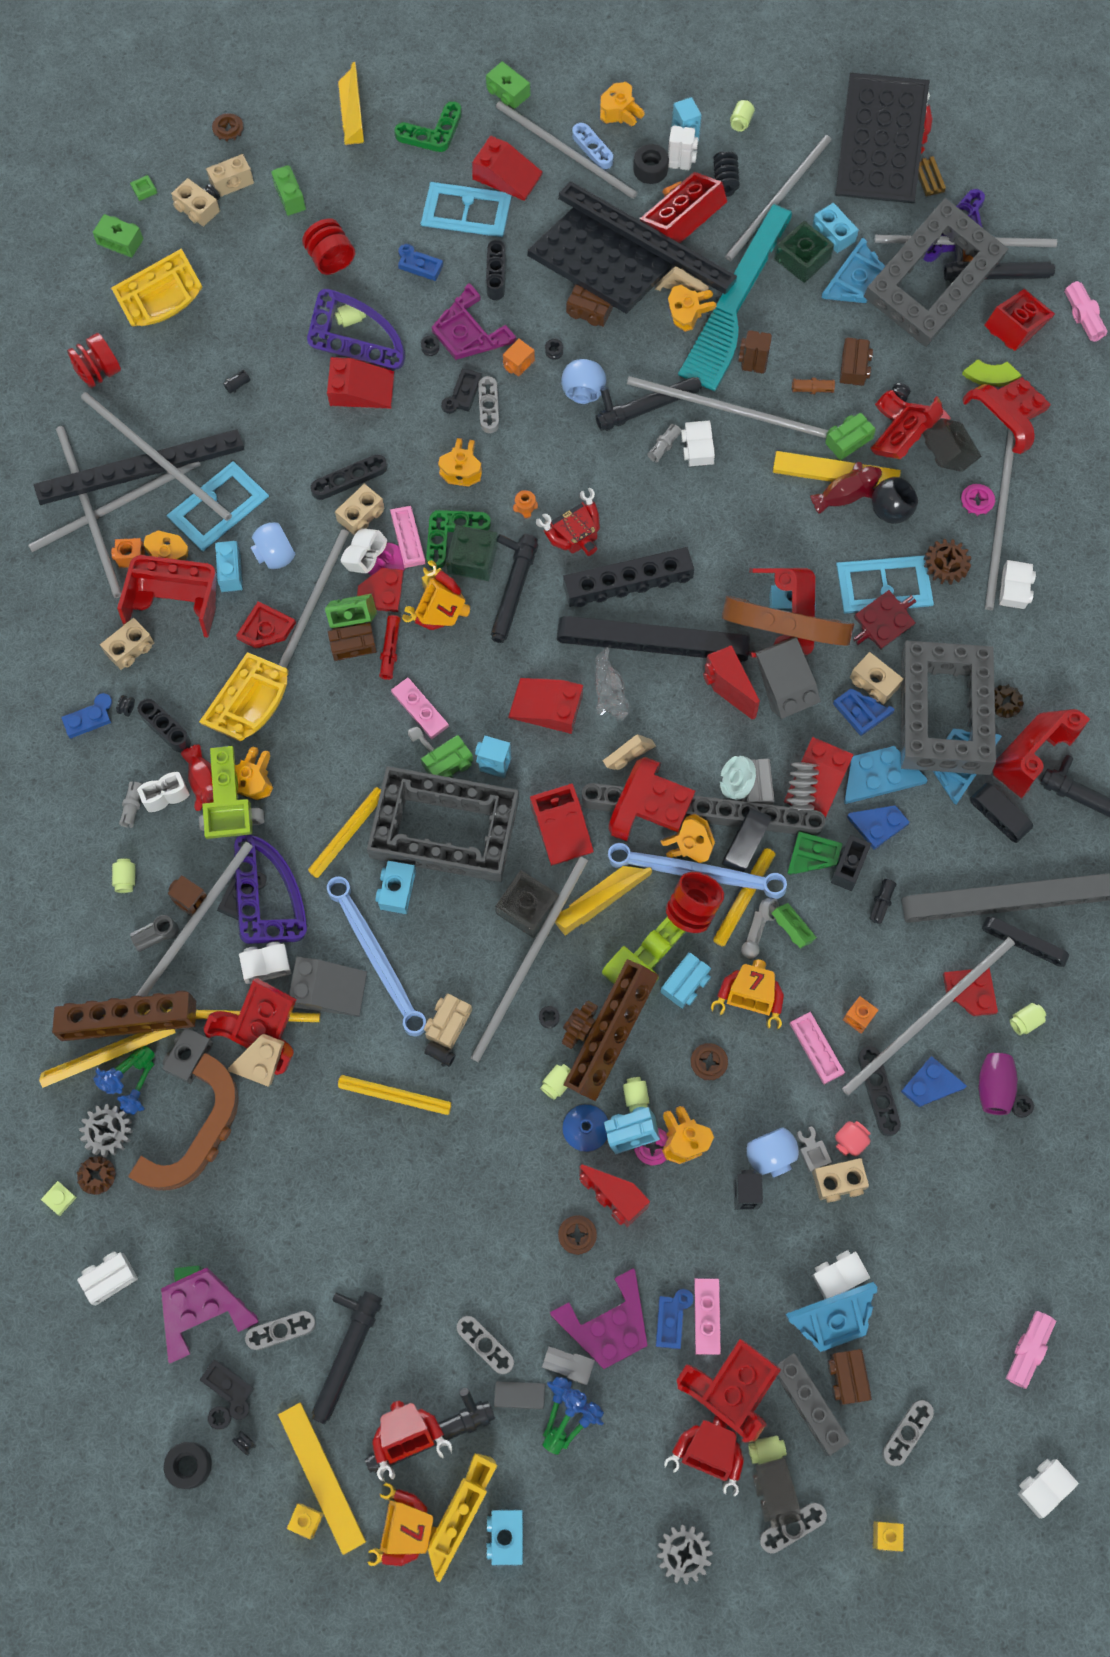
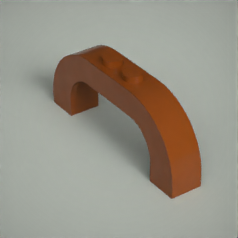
M726 596L721 617L724 620L753 628L843 646L850 645L854 623L807 616L750 603L749 600Z
M204 1053L194 1069L193 1074L196 1078L212 1086L215 1093L214 1108L190 1148L178 1162L163 1166L140 1156L128 1177L144 1187L166 1191L189 1184L201 1174L208 1162L215 1160L219 1152L217 1149L221 1141L225 1142L231 1133L230 1126L235 1119L239 1102L237 1086L228 1070L218 1060Z

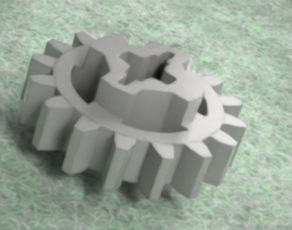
M105 1104L104 1110L96 1106V1113L88 1111L87 1113L90 1118L88 1120L82 1119V1122L86 1125L79 1128V1131L85 1134L80 1140L88 1142L85 1148L87 1150L93 1148L92 1153L96 1156L101 1151L103 1157H107L109 1151L115 1156L117 1148L124 1150L123 1142L131 1141L126 1137L127 1134L133 1133V1130L127 1127L132 1123L130 1119H125L127 1113L124 1111L120 1112V1108L117 1106L111 1110V1106ZM117 1120L120 1122L121 1132L117 1129ZM98 1127H100V1128H102V1129H103V1128H106V1129L109 1128L114 1134H112V1133H110V1132H109V1133H106V1132L103 1133ZM92 1130H94V1133H95V1137H94V1140H95V1141H93V1139H92V1135H91V1131H92ZM116 1140L114 1143L107 1145L108 1142Z
M681 1525L679 1532L672 1527L671 1536L663 1534L666 1540L665 1544L658 1543V1546L663 1549L662 1553L657 1554L658 1558H663V1562L659 1567H667L668 1570L665 1575L669 1577L674 1574V1582L676 1583L680 1577L683 1578L685 1584H688L689 1577H692L697 1582V1574L699 1572L706 1575L703 1569L704 1565L711 1566V1563L706 1560V1556L712 1555V1551H708L705 1548L710 1542L708 1540L702 1542L701 1538L704 1533L699 1532L695 1535V1527L692 1526L689 1532L686 1531L684 1525ZM685 1536L682 1543L676 1546L671 1544L674 1539ZM694 1540L700 1546L701 1555L696 1554L694 1551ZM687 1546L691 1557L690 1559L686 1558L681 1565V1556L678 1555V1551L684 1550ZM667 1553L674 1556L676 1560L675 1569L670 1565ZM692 1563L698 1565L694 1570L684 1573L686 1566Z

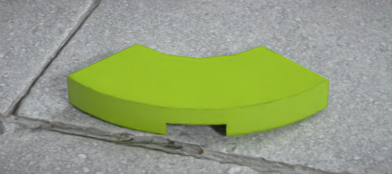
M979 359L963 370L962 373L963 376L976 384H988L997 387L1006 386L1022 376L1008 361L1001 365H989Z

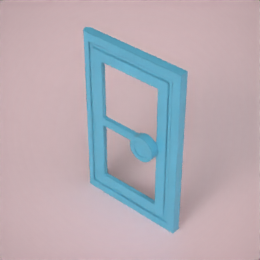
M430 182L421 226L503 237L512 195L500 191ZM439 194L462 197V202L465 204L462 221L434 217ZM474 198L499 202L494 225L466 221L469 205L474 203Z
M234 461L201 487L204 492L217 502V496L214 491L233 476L252 495L231 513L232 517L230 520L226 521L223 519L203 536L184 517L202 502L194 493L166 515L202 552L269 497Z
M925 555L836 563L844 614L857 613L875 600H854L850 572L881 571L883 587L880 594L882 595L888 590L892 594L894 593V589L887 585L885 569L915 567L920 595H912L916 603L909 608L933 606L929 575H927L928 568L924 567ZM899 596L896 599L903 602L909 596Z

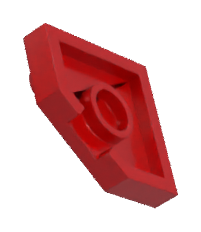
M381 568L358 585L357 596L372 594L376 610L399 612L404 570Z
M258 601L238 631L236 638L255 649L285 641L295 626L296 621Z
M990 968L953 1000V1002L965 1008L972 1016L998 1013ZM973 969L944 972L943 979L946 993Z

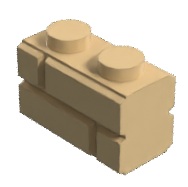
M446 994L444 999L440 998L435 1007L437 1013L434 1019L429 1018L424 1031H426L425 1035L428 1040L448 1050H452L472 1012V1006L450 994Z

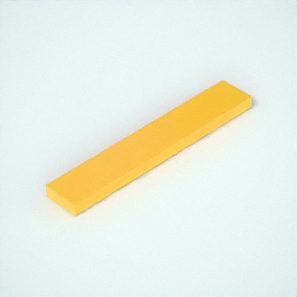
M776 451L773 473L833 482L838 477L851 472L855 463ZM878 467L882 470V476L877 485L887 478L900 477L901 470Z
M176 1029L136 1033L41 1073L39 1079L41 1086L44 1088L176 1033Z
M300 1402L278 1414L342 1554L344 1555L366 1543L302 1403Z

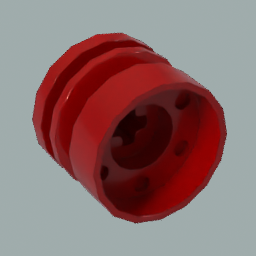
M322 219L315 222L303 235L302 244L322 274L331 275L345 269L354 259L355 248L345 235L340 224L334 219Z
M95 333L85 339L88 347L87 350L80 344L76 345L79 355L73 348L67 350L75 372L91 389L96 386L92 378L93 376L98 383L103 382L100 374L101 371L108 377H112L121 371L116 357L99 333Z
M700 872L685 873L678 881L675 891L666 905L668 919L681 930L690 933L704 932L709 928L715 913L719 910L724 900V891L715 879Z

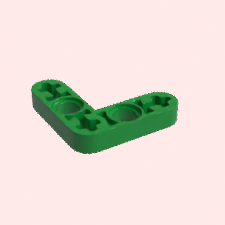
M452 101L444 106L435 130L403 122L397 124L394 129L395 138L401 143L436 152H445L450 146L461 119L462 111L460 104ZM456 110L453 112L452 118H450V112ZM446 124L452 126L449 130H444L441 128L443 125ZM419 135H425L427 137L425 140L422 141L417 139ZM441 135H442L444 142H441L440 144H437V143L440 142V140H441Z
M434 511L429 518L427 562L433 561L435 550H437L439 559L435 563L437 569L442 568L446 563L448 532L485 533L491 527L489 515L484 512ZM438 518H442L441 530L437 529L436 521ZM458 518L466 520L463 526H457L454 522ZM481 519L484 520L483 526L478 524ZM435 536H441L444 540L440 544H434L432 539Z

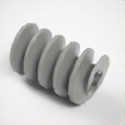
M805 762L791 763V766L797 768V771L790 772V775L796 777V780L789 781V784L795 786V789L788 790V793L794 796L786 801L791 803V808L814 810V806L809 802L816 800L810 794L817 791L811 785L818 783V780L812 776L819 774V770L813 768L819 765Z

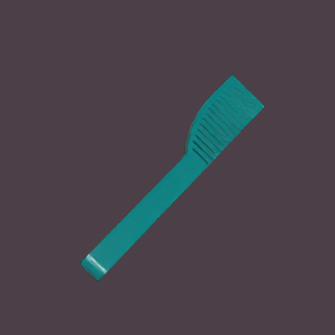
M775 204L772 205L734 272V275L737 276L735 284L726 294H722L716 305L717 307L710 315L698 340H696L681 367L678 376L685 379L698 377L703 387L714 392L716 391L736 352L739 328L737 313L769 259V253L773 252L777 245L778 237L781 238L789 224L792 211Z

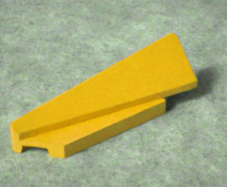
M353 62L351 69L338 81L345 145L364 143L356 63Z
M622 866L570 904L569 908L561 911L555 924L566 936L576 927L585 924L652 874V869L650 867L643 869Z
M474 1454L466 1479L463 1478L428 1545V1554L434 1576L438 1582L442 1580L487 1493L486 1487L497 1467L494 1459L489 1456Z

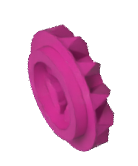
M972 484L966 487L960 499L962 501V508H966L968 514L972 512L977 516L979 514L986 515L995 504L994 493L990 488L982 484ZM977 494L979 500H981L979 506L976 504V501H974Z
M658 1128L660 1140L656 1141L655 1144L664 1147L668 1137L665 1131ZM644 1146L634 1148L635 1155L642 1163L653 1166L666 1161L662 1152L663 1148L656 1149L653 1156H651L649 1148Z

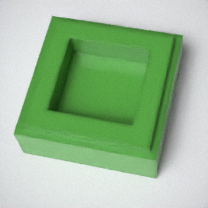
M148 175L130 183L139 201L157 194L156 188Z

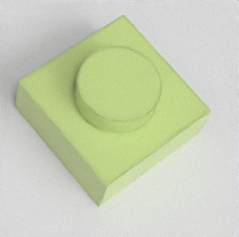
M57 1181L41 1200L60 1216L77 1197Z

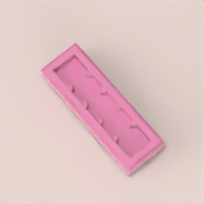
M411 506L391 509L390 514L404 568L425 564Z
M406 678L391 689V693L431 740L449 727L445 719L409 678Z
M811 1012L789 1023L823 1085L845 1074Z
M694 1279L695 1355H720L719 1279Z

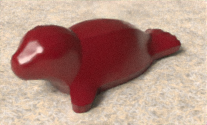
M861 462L855 463L851 472L831 482L823 494L810 496L816 511L819 514L828 506H844L862 497L872 498L873 488L879 482L882 470L873 466L863 468Z

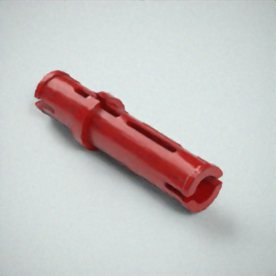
M395 615L387 617L383 652L380 654L382 662L379 677L385 680L393 678L394 663L397 661L396 648L401 618Z

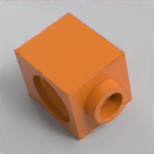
M520 339L503 354L505 370L511 374L514 373L518 377L535 361V350Z
M141 538L115 539V548H112V559L116 561L119 568L129 567L134 557L145 555L144 544Z
M859 996L846 1013L843 1021L862 1034L879 1010Z

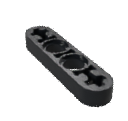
M376 454L318 478L311 484L312 496L317 500H323L376 478L387 471V461L384 456ZM378 462L381 464V467L377 468L374 463ZM356 470L364 471V475L361 477L353 475ZM337 478L345 479V483L342 485H336L334 481ZM327 482H330V483H331V487H332L331 489L329 488V485H328ZM321 486L324 491L320 492L317 490V487Z
M986 917L982 929L986 933L1003 941L1009 937L1014 941V946L1056 966L1064 967L1069 958L1067 951L995 917Z
M867 1046L860 1051L858 1062L861 1071L870 1064L868 1060L863 1058L866 1052L874 1055L875 1058L880 1054L875 1047ZM882 1065L873 1073L878 1074L882 1078L881 1085H872L869 1077L864 1082L878 1129L884 1136L891 1137L900 1130L901 1123L884 1065ZM880 1096L887 1098L889 1101L888 1108H879L876 1104V1099ZM892 1111V1114L888 1115L890 1123H895L892 1131L889 1128H884L883 1125L887 1121L885 1115L880 1117L879 1114Z

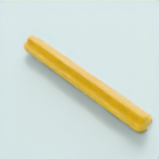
M376 787L309 867L308 871L312 876L318 878L377 807L381 792L380 788Z
M769 848L764 849L750 874L764 877L775 857V852ZM742 887L713 939L714 943L719 946L726 945L756 889Z
M341 1075L338 1081V1087L341 1089L449 1115L452 1104L449 1101Z

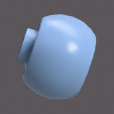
M578 359L566 366L562 374L561 384L568 398L579 404H587L601 396L600 389L606 386V375L598 363L587 359Z
M266 523L257 528L253 533L252 539L255 545L251 546V549L259 564L265 562L269 569H280L294 559L296 554L279 523Z
M784 1127L748 1142L746 1148L747 1158L752 1168L762 1175L771 1173L772 1177L792 1170L790 1164L796 1161L799 1155V1147L795 1137Z

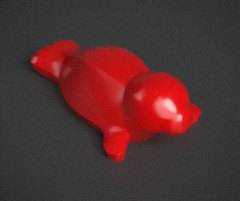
M197 744L184 749L181 752V756L189 763L188 779L196 796L194 808L196 811H201L203 804L214 803L211 763L202 758L201 746Z

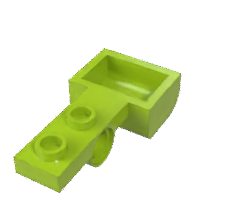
M234 747L210 748L214 803L203 804L205 838L251 835L253 833L251 804L248 799L238 800L237 797L238 778L235 769Z
M667 916L657 929L653 930L645 938L634 954L623 946L604 967L602 975L615 984L627 959L653 971L652 969L686 931L675 926Z

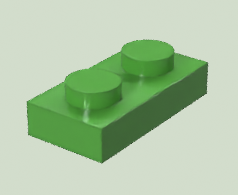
M789 903L776 908L771 913L775 917L776 922L785 929L792 942L798 945L799 948L812 943L817 938Z

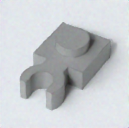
M811 1126L808 1128L809 1138H804L801 1131L797 1132L798 1141L805 1145L799 1151L809 1172L832 1163L823 1141L815 1142L816 1132Z

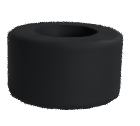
M656 144L641 146L634 155V175L639 181L646 184H656L663 181L667 176L669 168L667 151ZM646 162H655V163H657V164H656V165H653V166H650V165H647V164H645V163H646Z
M183 1442L175 1445L166 1455L163 1466L164 1474L169 1483L176 1488L193 1489L199 1487L207 1480L211 1473L212 1461L209 1452L202 1445ZM187 1455L193 1456L197 1461V1469L190 1476H184L178 1468L181 1458Z

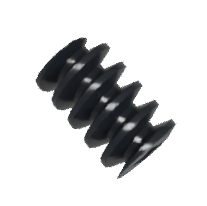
M719 152L713 156L714 178L722 182L726 197H730L740 187L738 155L734 152Z

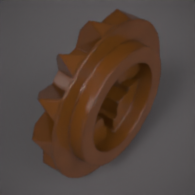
M231 113L218 116L212 124L214 136H217L219 140L225 139L226 142L229 139L235 140L236 136H241V132L244 130L241 118ZM228 123H230L231 128L229 129V131H226L225 129L227 128Z
M702 1044L694 1050L691 1056V1068L695 1075L704 1081H714L723 1076L727 1070V1055L716 1044ZM710 1053H712V1061L718 1065H711L708 1071H706V1063L701 1060H707Z
M89 1157L88 1160L81 1163L79 1171H77V1183L88 1194H102L113 1185L115 1168L104 1157ZM100 1169L99 1175L103 1181L97 1179L91 1181L92 1175L88 1170L98 1171Z
M576 1215L567 1218L561 1224L558 1238L561 1246L568 1253L581 1255L589 1252L595 1245L597 1232L594 1224L588 1218ZM576 1225H578L580 1233L588 1234L581 1237L579 1245H577L575 1238L567 1237V1235L575 1232Z

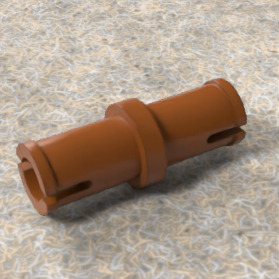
M812 377L811 380H792V392L816 394V392L834 393L835 390L834 379L817 380L815 377Z

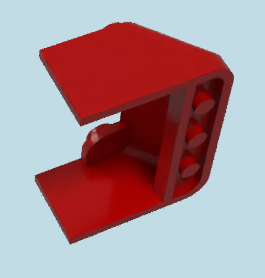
M146 555L134 557L130 562L117 607L123 626L130 621L133 609L145 610L149 608L153 603L154 597L195 602L194 612L199 617L204 637L208 638L216 610V572L214 567L208 563Z
M749 568L750 573H774L775 585L780 590L792 591V612L815 617L816 578L812 570L808 568ZM781 635L775 639L773 645L793 636ZM797 638L804 655L810 654L814 649V641ZM749 651V656L756 657V652L759 651Z

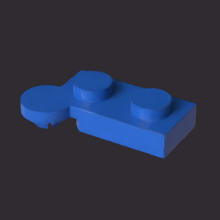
M403 244L399 247L398 252L401 257L398 263L399 269L433 281L437 280L443 267V260L414 252V248L410 244Z
M105 693L99 694L94 700V705L61 717L68 737L71 739L111 723L107 710L112 706L111 697Z
M680 1289L676 1292L674 1298L659 1297L656 1347L681 1349L683 1309L689 1308L693 1303V1295L689 1290Z

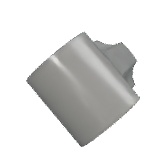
M549 1347L542 1368L565 1375L567 1379L587 1385L595 1361L578 1354L572 1355Z

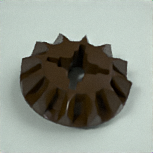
M1008 684L1006 686L999 685L994 689L995 714L1003 718H1011L1018 715L1024 705L1023 694L1018 692V688L1010 687ZM1011 695L1010 703L1001 706L1003 698Z

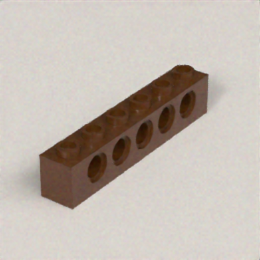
M629 959L626 960L564 1086L593 1101L597 1100L659 977L658 974Z
M176 991L174 994L155 993L147 997L131 996L129 999L110 998L108 1001H87L84 1004L66 1003L63 1006L54 1008L52 1033L60 1041L195 1027L197 1001L187 991Z

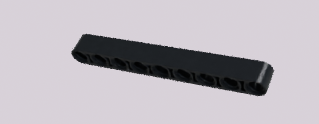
M572 616L559 618L556 637L558 642L566 644L707 658V655L732 645L740 662L748 660L750 638L743 634Z

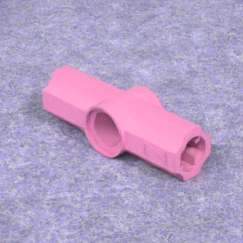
M1077 281L1066 287L1064 292L1073 307V317L1076 323L1082 324L1090 341L1095 342L1106 336L1108 331L1099 316V305L1095 300L1090 299L1083 284Z
M1035 1312L1026 1334L1022 1335L1018 1342L1019 1345L1015 1349L1016 1356L1006 1376L1007 1380L1027 1389L1036 1366L1040 1365L1047 1352L1048 1346L1046 1344L1056 1324V1320L1045 1313Z

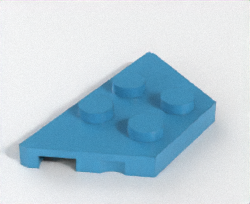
M864 238L861 239L822 293L823 299L866 303L868 301L863 297L866 289L884 269L885 265L878 260V256L874 251H870Z
M953 728L946 739L968 741L970 732ZM995 734L996 745L1002 737L999 734ZM933 771L952 802L956 805L977 775Z
M895 746L853 756L850 763L844 803L848 804L926 784L928 780L919 770L901 769V752Z
M871 1282L786 1314V1317L792 1325L794 1324L822 1352L866 1335L869 1326L868 1319L873 1310L871 1305L873 1294H877L878 1289L875 1283Z

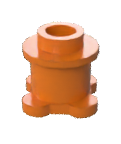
M523 490L516 494L513 510L514 512L521 513L524 518H530L533 510L538 508V503L532 492Z

